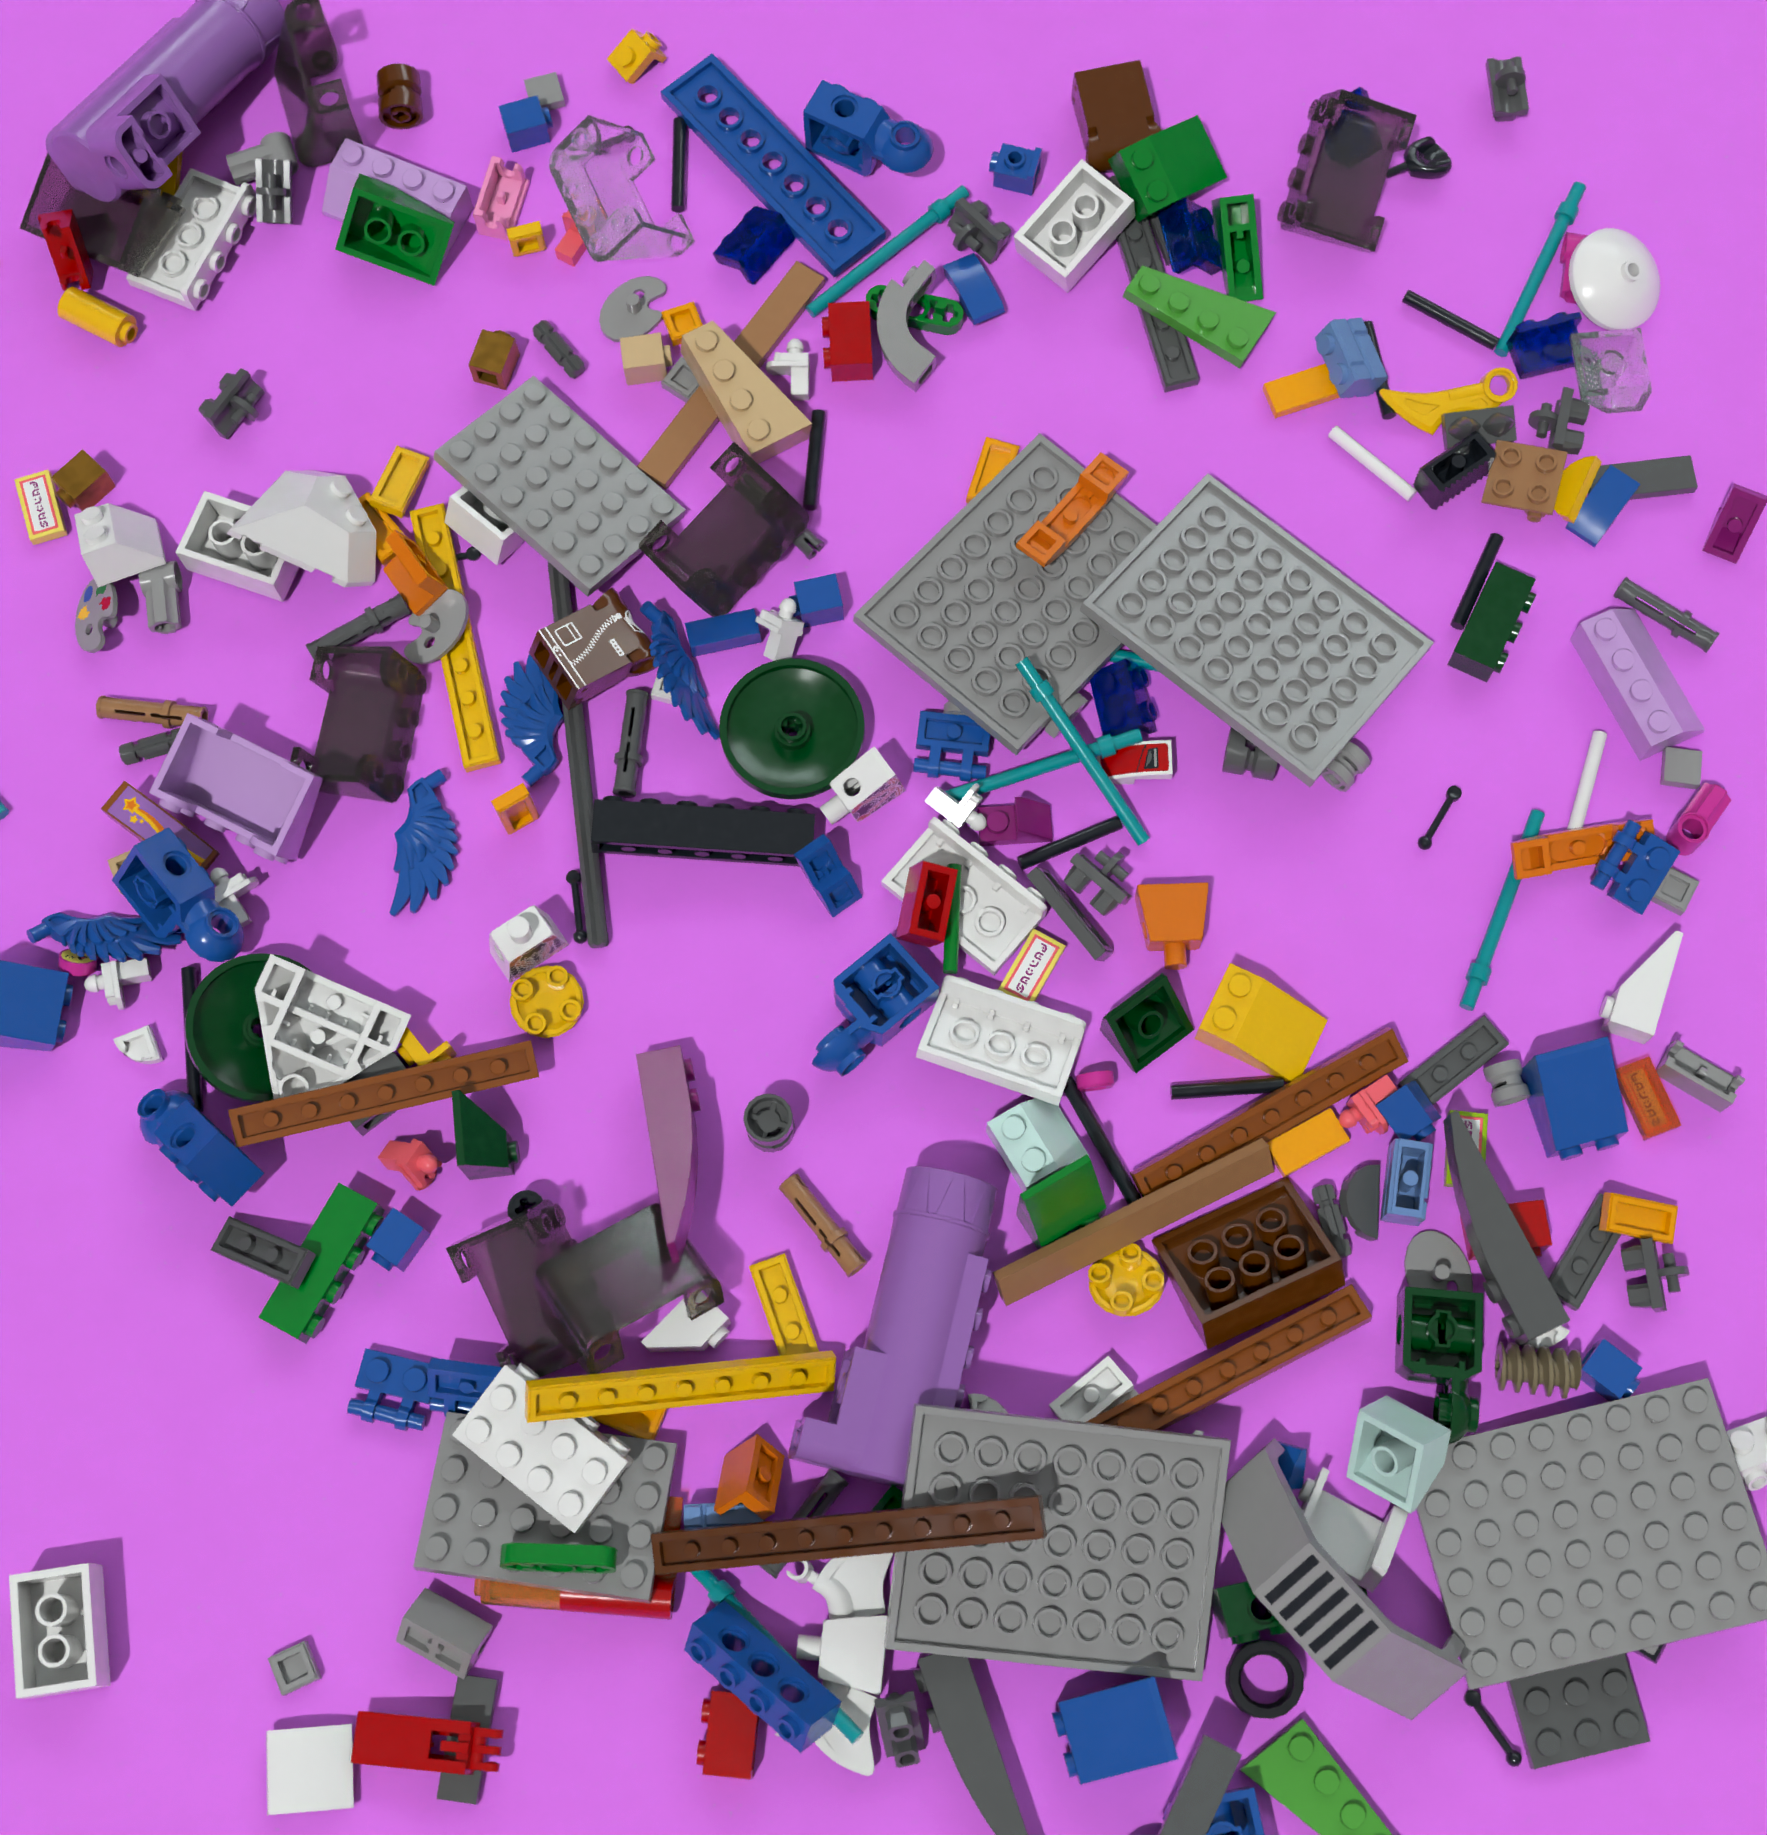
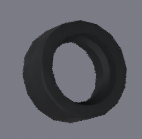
M1257 1640L1243 1645L1231 1656L1226 1667L1225 1685L1230 1699L1240 1711L1254 1718L1273 1719L1287 1714L1297 1705L1303 1692L1304 1673L1299 1660L1289 1648L1276 1641ZM1258 1655H1270L1278 1659L1285 1667L1288 1675V1686L1284 1695L1278 1701L1270 1704H1259L1251 1700L1244 1692L1241 1684V1672L1244 1665L1252 1657Z

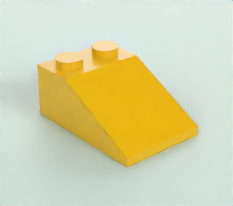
M1230 963L1194 1039L1274 1077H1283L1284 1081L1289 1083L1303 1075L1328 1020L1266 979Z

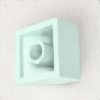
M1034 1098L1019 1103L987 1122L986 1133L1022 1192L1087 1154L1090 1157L1059 1106Z
M1386 1395L1359 1409L1346 1477L1408 1513H1412L1416 1510L1445 1464L1451 1430Z

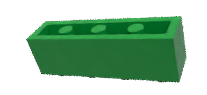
M338 1182L301 1247L315 1253L316 1257L299 1289L279 1282L258 1318L307 1344L310 1337L315 1338L325 1323L323 1315L330 1303L335 1304L341 1297L345 1288L343 1281L350 1270L354 1271L361 1263L365 1254L363 1247L369 1237L373 1236L383 1222L384 1217L382 1215L385 1210L378 1203Z

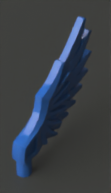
M645 602L641 606L640 612L652 622L651 639L653 641L649 646L650 654L655 656L653 666L655 668L658 667L657 678L661 679L663 677L664 692H670L673 707L679 705L685 721L692 719L701 735L709 732L713 739L717 740L720 738V732L703 700L707 695L699 681L696 666L681 646L676 622L664 610L660 611L652 602Z
M529 654L526 674L519 661H515L513 663L514 680L509 676L504 678L509 693L502 691L500 695L507 707L501 705L499 711L505 716L501 719V723L508 728L505 731V735L511 738L513 745L520 748L533 764L521 776L532 787L543 776L549 775L559 763L554 749V736L558 727L563 722L564 716L560 710L558 694Z
M437 769L426 778L418 779L407 789L410 804L408 817L404 824L394 833L397 842V855L393 870L399 873V878L389 912L393 917L404 908L409 898L410 912L413 914L417 913L424 898L426 886L431 900H437L439 880L444 886L449 885L445 867L450 872L455 870L450 854L456 857L459 853L452 844H456L459 840L452 832L456 829V824L452 822L451 816L443 810L441 803L433 792L435 788L447 781L440 769Z
M59 912L42 919L41 924L27 930L26 933L33 944L50 936L54 940L61 942L63 946L68 945L70 951L73 954L77 953L79 957H83L86 954L90 960H96L98 956L103 962L107 963L110 961L109 956L120 962H126V956L142 961L144 959L143 954L161 955V946L182 943L179 934H182L183 931L178 929L166 938H157L141 917H123L108 912L92 918H76Z

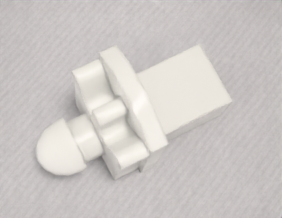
M794 338L787 344L788 353L775 352L773 361L768 362L766 365V371L772 375H791L792 400H809V354L802 353L804 351L802 342Z
M786 598L780 603L779 612L762 609L760 615L755 620V622L770 629L764 656L772 661L792 658L797 638L803 635L804 622L793 617L797 606L791 598Z
M977 783L969 789L960 802L939 786H936L924 801L958 828L962 827L966 822L970 825L971 829L981 831L987 825L986 818L981 813L978 814L974 811L983 800V797L977 793L980 785Z
M214 868L211 871L210 879L217 886L215 887V900L221 907L235 913L242 927H245L252 921L238 898L256 888L259 884L256 877L247 878L245 873L242 874L241 872L229 879V874L225 869Z
M144 957L142 961L132 959L126 962L110 961L101 963L102 975L96 976V974L89 976L84 982V987L90 992L104 990L108 1004L110 1006L117 1005L119 1010H124L126 1006L123 986L152 981L149 961L147 957Z

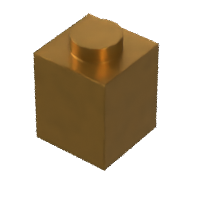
M482 329L468 364L474 382L507 390L520 356L515 338L500 330L491 332Z
M83 449L51 477L59 488L55 492L56 495L69 508L76 505L81 511L95 506L116 487L108 473Z

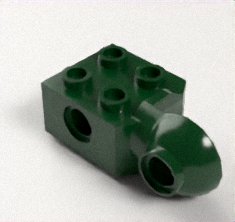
M1405 1286L1397 1295L1395 1372L1407 1381L1442 1385V1393L1437 1392L1435 1395L1433 1421L1451 1430L1449 1444L1460 1440L1467 1432H1476L1478 1427L1479 1401L1477 1397H1469L1468 1382L1482 1371L1483 1293Z
M1248 1581L1213 1590L1211 1604L1220 1639L1231 1638L1232 1645L1261 1639L1259 1630L1269 1628L1271 1636L1287 1633L1288 1631L1267 1608L1262 1620L1257 1619L1253 1615L1251 1604L1257 1597L1252 1592ZM1358 1585V1587L1367 1595V1589Z

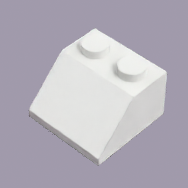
M464 486L449 497L444 523L494 564L499 565L525 541Z
M110 503L98 507H88L81 513L75 514L81 555L98 587L166 564L159 526L155 518Z

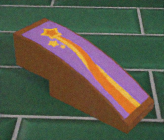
M126 781L119 786L101 808L111 820L137 837L140 842L169 827L176 837L185 843L188 852L198 865L205 870L220 855L218 851Z

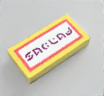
M49 470L14 479L29 539L33 545L68 535L58 496L55 493V484Z
M1033 929L998 990L1026 1001L1035 1002L1066 946Z

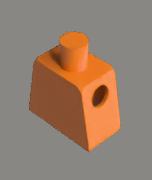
M1208 882L1137 885L1135 903L1146 948L1148 951H1164L1165 969L1180 970L1186 968V950H1197L1200 948L1204 930Z

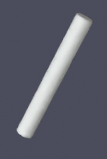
M1335 426L1330 431L1328 437L1405 500L1409 502L1417 493L1415 488L1341 428Z
M1593 731L1567 830L1581 828L1584 825L1607 739V734L1603 731Z

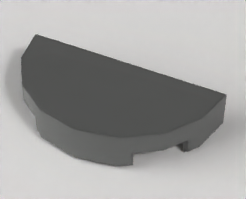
M1380 1165L1359 1167L1350 1175L1348 1180L1342 1183L1339 1196L1342 1216L1347 1217L1350 1225L1356 1230L1354 1232L1358 1237L1369 1241L1378 1240Z

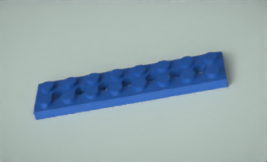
M712 53L661 91L662 100L679 117L684 119L686 125L834 278L886 239V230ZM706 93L717 96L710 103L700 100V97ZM730 115L736 116L738 121L732 125H726L721 122V119ZM748 137L760 140L759 144L754 147H747L742 142ZM770 159L779 160L782 163L776 169H768L764 166V163ZM793 181L800 182L803 185V188L797 192H791L785 187ZM813 204H821L825 207V210L820 214H811L807 211L808 207ZM838 226L844 227L847 233L842 237H834L829 231L833 227Z

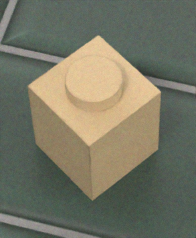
M661 332L619 338L627 386L662 381L665 378L667 367L673 366L670 345L663 346Z

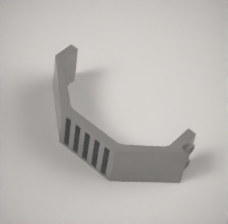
M1274 1438L1226 1482L1221 1523L1254 1595L1334 1683L1412 1720L1469 1672L1458 1659L1465 1645L1453 1633L1448 1637L1442 1649L1393 1624L1316 1540L1278 1464V1457L1285 1449Z

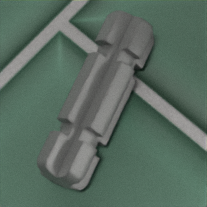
M541 320L533 327L532 330L535 338L545 345L544 348L560 366L564 367V371L570 378H577L585 371L584 362L578 355L573 354L574 351L558 332L553 331L554 328L548 321Z
M180 728L171 730V734L168 735L166 732L139 739L137 744H133L132 741L120 745L119 754L121 760L125 765L140 762L142 757H144V760L168 754Z
M1332 1184L1315 1187L1311 1193L1314 1204H1319L1320 1207L1316 1211L1321 1228L1341 1259L1351 1255L1352 1249L1349 1239H1344V1235L1347 1232L1339 1204H1334V1200L1337 1199Z

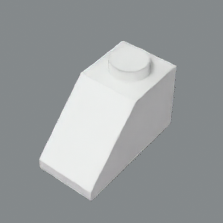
M695 1286L641 1343L650 1352L705 1351L710 1345L716 1348L725 1340L730 1333L727 1327L731 1322Z

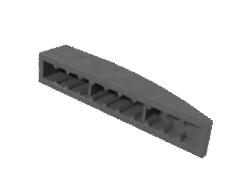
M1456 1110L1450 1113L1443 1121L1447 1158L1456 1202L1467 1238L1486 1280L1483 1282L1484 1290L1492 1303L1499 1304L1505 1316L1502 1318V1323L1508 1335L1512 1339L1517 1338L1519 1344L1522 1345L1569 1322L1570 1319L1459 1112Z
M932 1654L918 1659L920 1668L913 1670L920 1694L927 1691L929 1693L933 1707L927 1709L926 1712L933 1733L942 1732L960 1777L983 1818L995 1835H1028L968 1657Z

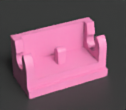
M492 156L473 217L479 234L509 241L506 229L516 226L530 182L529 179L525 178L521 165L515 163L514 169L511 171L504 167L505 163L500 157Z

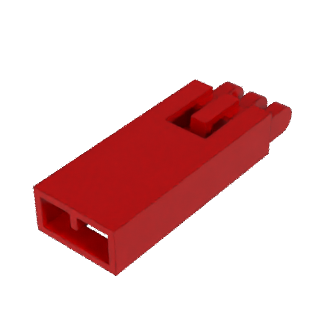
M358 1711L351 1763L461 1775H474V1770L499 1772L500 1764L493 1761L485 1762V1754L501 1755L502 1747L487 1745V1738L501 1739L503 1738L504 1730L480 1728V1722ZM432 1735L458 1737V1742L441 1740L440 1751L456 1752V1756L430 1753L431 1747H434Z

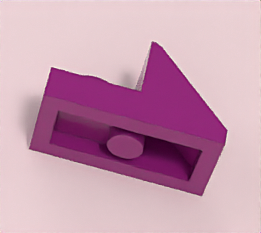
M1734 483L1723 507H1720L1717 511L1703 551L1736 564L1767 503V496Z
M1018 796L1015 797L1014 805L978 807L977 813H981L987 821L985 829L979 831L980 846L1053 842L1050 805Z

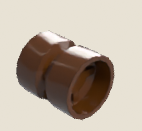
M400 63L382 67L376 75L380 122L393 129H409L417 126L423 119L419 71L410 65Z

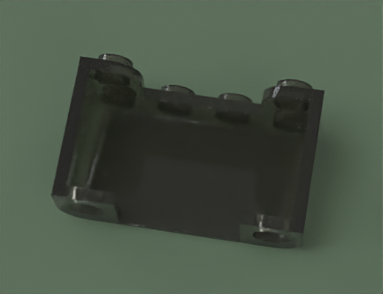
M294 0L287 5L274 65V74L297 157L302 164L309 167L331 163L345 138L364 145L350 109L342 79L314 86L311 83L310 78L332 72L339 62L336 45L320 0ZM327 92H334L339 95L338 101L331 106H325L320 103L321 97Z
M1343 89L1324 94L1319 100L1315 99L1308 112L1310 124L1307 133L1303 134L1298 144L1297 152L1300 154L1297 167L1292 169L1288 177L1287 186L1290 190L1286 201L1282 202L1278 210L1277 220L1281 222V229L1366 253L1375 252L1385 220L1384 217L1374 216L1393 152L1407 149L1417 115Z
M47 153L20 229L45 239L40 228L38 215L73 209L89 258L139 278L187 209L180 206L182 203L180 198L166 192H162L160 196L162 191L160 188L128 190L115 202L97 200L85 192L74 189Z
M735 442L710 467L726 485L681 534L677 535L660 520L639 543V548L684 594L713 617L727 614L738 600L756 584L769 567L781 557L784 551L804 533L809 522L808 512ZM739 457L736 468L726 472L725 468L728 462L733 458ZM666 535L667 539L664 545L659 549L653 550V544L656 539Z
M317 646L309 680L329 693L315 756L301 747H293L290 762L300 766L303 761L307 770L322 777L323 781L319 790L321 793L394 803L404 790L405 773L412 754L411 746L415 729L419 723L422 697L427 687L426 679L419 668L390 646ZM325 661L329 665V676L327 679L323 675Z
M548 1199L462 1238L446 1248L462 1284L477 1275L508 1341L495 1354L500 1366L503 1367L505 1364H511V1357L515 1366L518 1367L520 1363H523L532 1369L539 1378L593 1356L610 1339L611 1330L614 1328L612 1315L608 1309L603 1308L597 1295V1283L594 1277L587 1273L581 1261L582 1252L580 1246L575 1239H571L565 1226L566 1218L562 1208L558 1204H553ZM461 1253L464 1255L466 1259L467 1266L465 1265L462 1259Z
M659 1203L641 1209L548 1259L539 1266L534 1276V1284L545 1325L588 1374H597L625 1358L618 1330L681 1295L684 1297L687 1316L691 1320L724 1303L719 1280L688 1237L681 1262L672 1263ZM703 1290L708 1295V1298L701 1303H695L697 1295ZM611 1344L607 1355L600 1359H594L596 1351L601 1346Z

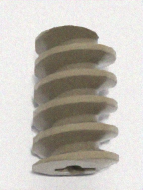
M1499 1341L1495 1355V1378L1499 1391L1505 1389L1507 1381H1512L1514 1392L1519 1393L1524 1382L1528 1383L1530 1395H1535L1539 1384L1544 1387L1545 1395L1550 1397L1554 1387L1558 1386L1561 1398L1566 1399L1570 1388L1577 1390L1580 1385L1582 1364L1581 1355L1578 1350H1571L1567 1355L1563 1348H1556L1551 1355L1550 1349L1547 1346H1541L1535 1352L1531 1344H1525L1520 1351L1519 1346L1515 1342L1508 1343L1504 1349L1503 1343Z

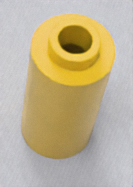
M77 287L68 288L59 300L58 315L60 318L118 347L131 343L137 335L138 328L133 315Z

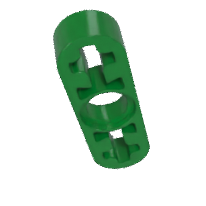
M886 285L874 286L867 292L866 301H869L870 317L874 320H877L878 307H876V303H879ZM924 294L916 303L924 308V312L917 317L909 316L908 327L942 335H953L963 326V308L955 300ZM930 308H934L933 319H929ZM946 313L953 314L949 322L943 321Z
M505 1543L501 1545L499 1566L512 1571L606 1574L616 1572L618 1550L614 1547L603 1545Z

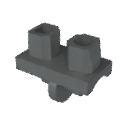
M1521 56L1507 60L1488 58L1486 71L1492 113L1495 121H1513L1518 115H1527L1529 106L1525 86L1526 75L1522 66Z
M255 159L256 221L293 224L292 160Z
M960 198L954 205L955 212L947 225L956 234L953 246L958 251L970 247L990 265L997 260L1001 248L1008 242L1011 229L1004 222H997L994 225L987 220L989 215L988 208L980 200L969 203L965 198Z
M242 368L236 374L226 373L219 382V388L222 392L216 400L211 398L205 399L199 407V412L221 437L227 440L244 418L251 421L257 419L259 413L253 406L264 394L263 389L252 380L249 372Z
M1563 387L1561 399L1557 400L1554 412L1551 411L1552 404L1542 403L1541 410H1535L1529 414L1528 424L1532 428L1537 429L1536 437L1546 438L1547 431H1550L1547 448L1578 455L1582 448L1585 434L1581 431L1567 429L1568 422L1584 425L1589 414L1590 403L1573 398L1574 389Z
M1101 850L1096 855L1095 860L1104 866L1102 870L1083 854L1076 853L1070 860L1074 865L1065 877L1064 883L1078 894H1081L1091 881L1102 889L1091 900L1090 904L1103 916H1107L1119 904L1126 905L1133 897L1110 878L1113 874L1123 882L1129 876V873L1120 866L1125 859L1121 852H1117L1110 858Z
M1653 1238L1640 1239L1641 1245L1621 1250L1624 1271L1645 1269L1647 1283L1627 1286L1629 1304L1633 1308H1652L1654 1312L1667 1311L1662 1280L1667 1279L1669 1293L1680 1292L1679 1278L1690 1275L1687 1266H1676L1674 1253L1662 1255L1665 1268L1660 1269L1656 1242H1653Z
M914 1691L906 1692L904 1695L893 1692L886 1699H874L886 1757L894 1756L896 1767L898 1768L918 1764L920 1762L918 1751L926 1749Z

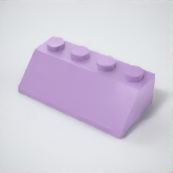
M345 138L330 164L322 207L323 215L340 222L344 221L352 190L359 173L390 184L455 222L442 260L444 262L473 210L467 186Z
M1610 609L1578 625L1570 641L1639 761L1662 752L1665 747H1673L1705 731L1635 609Z

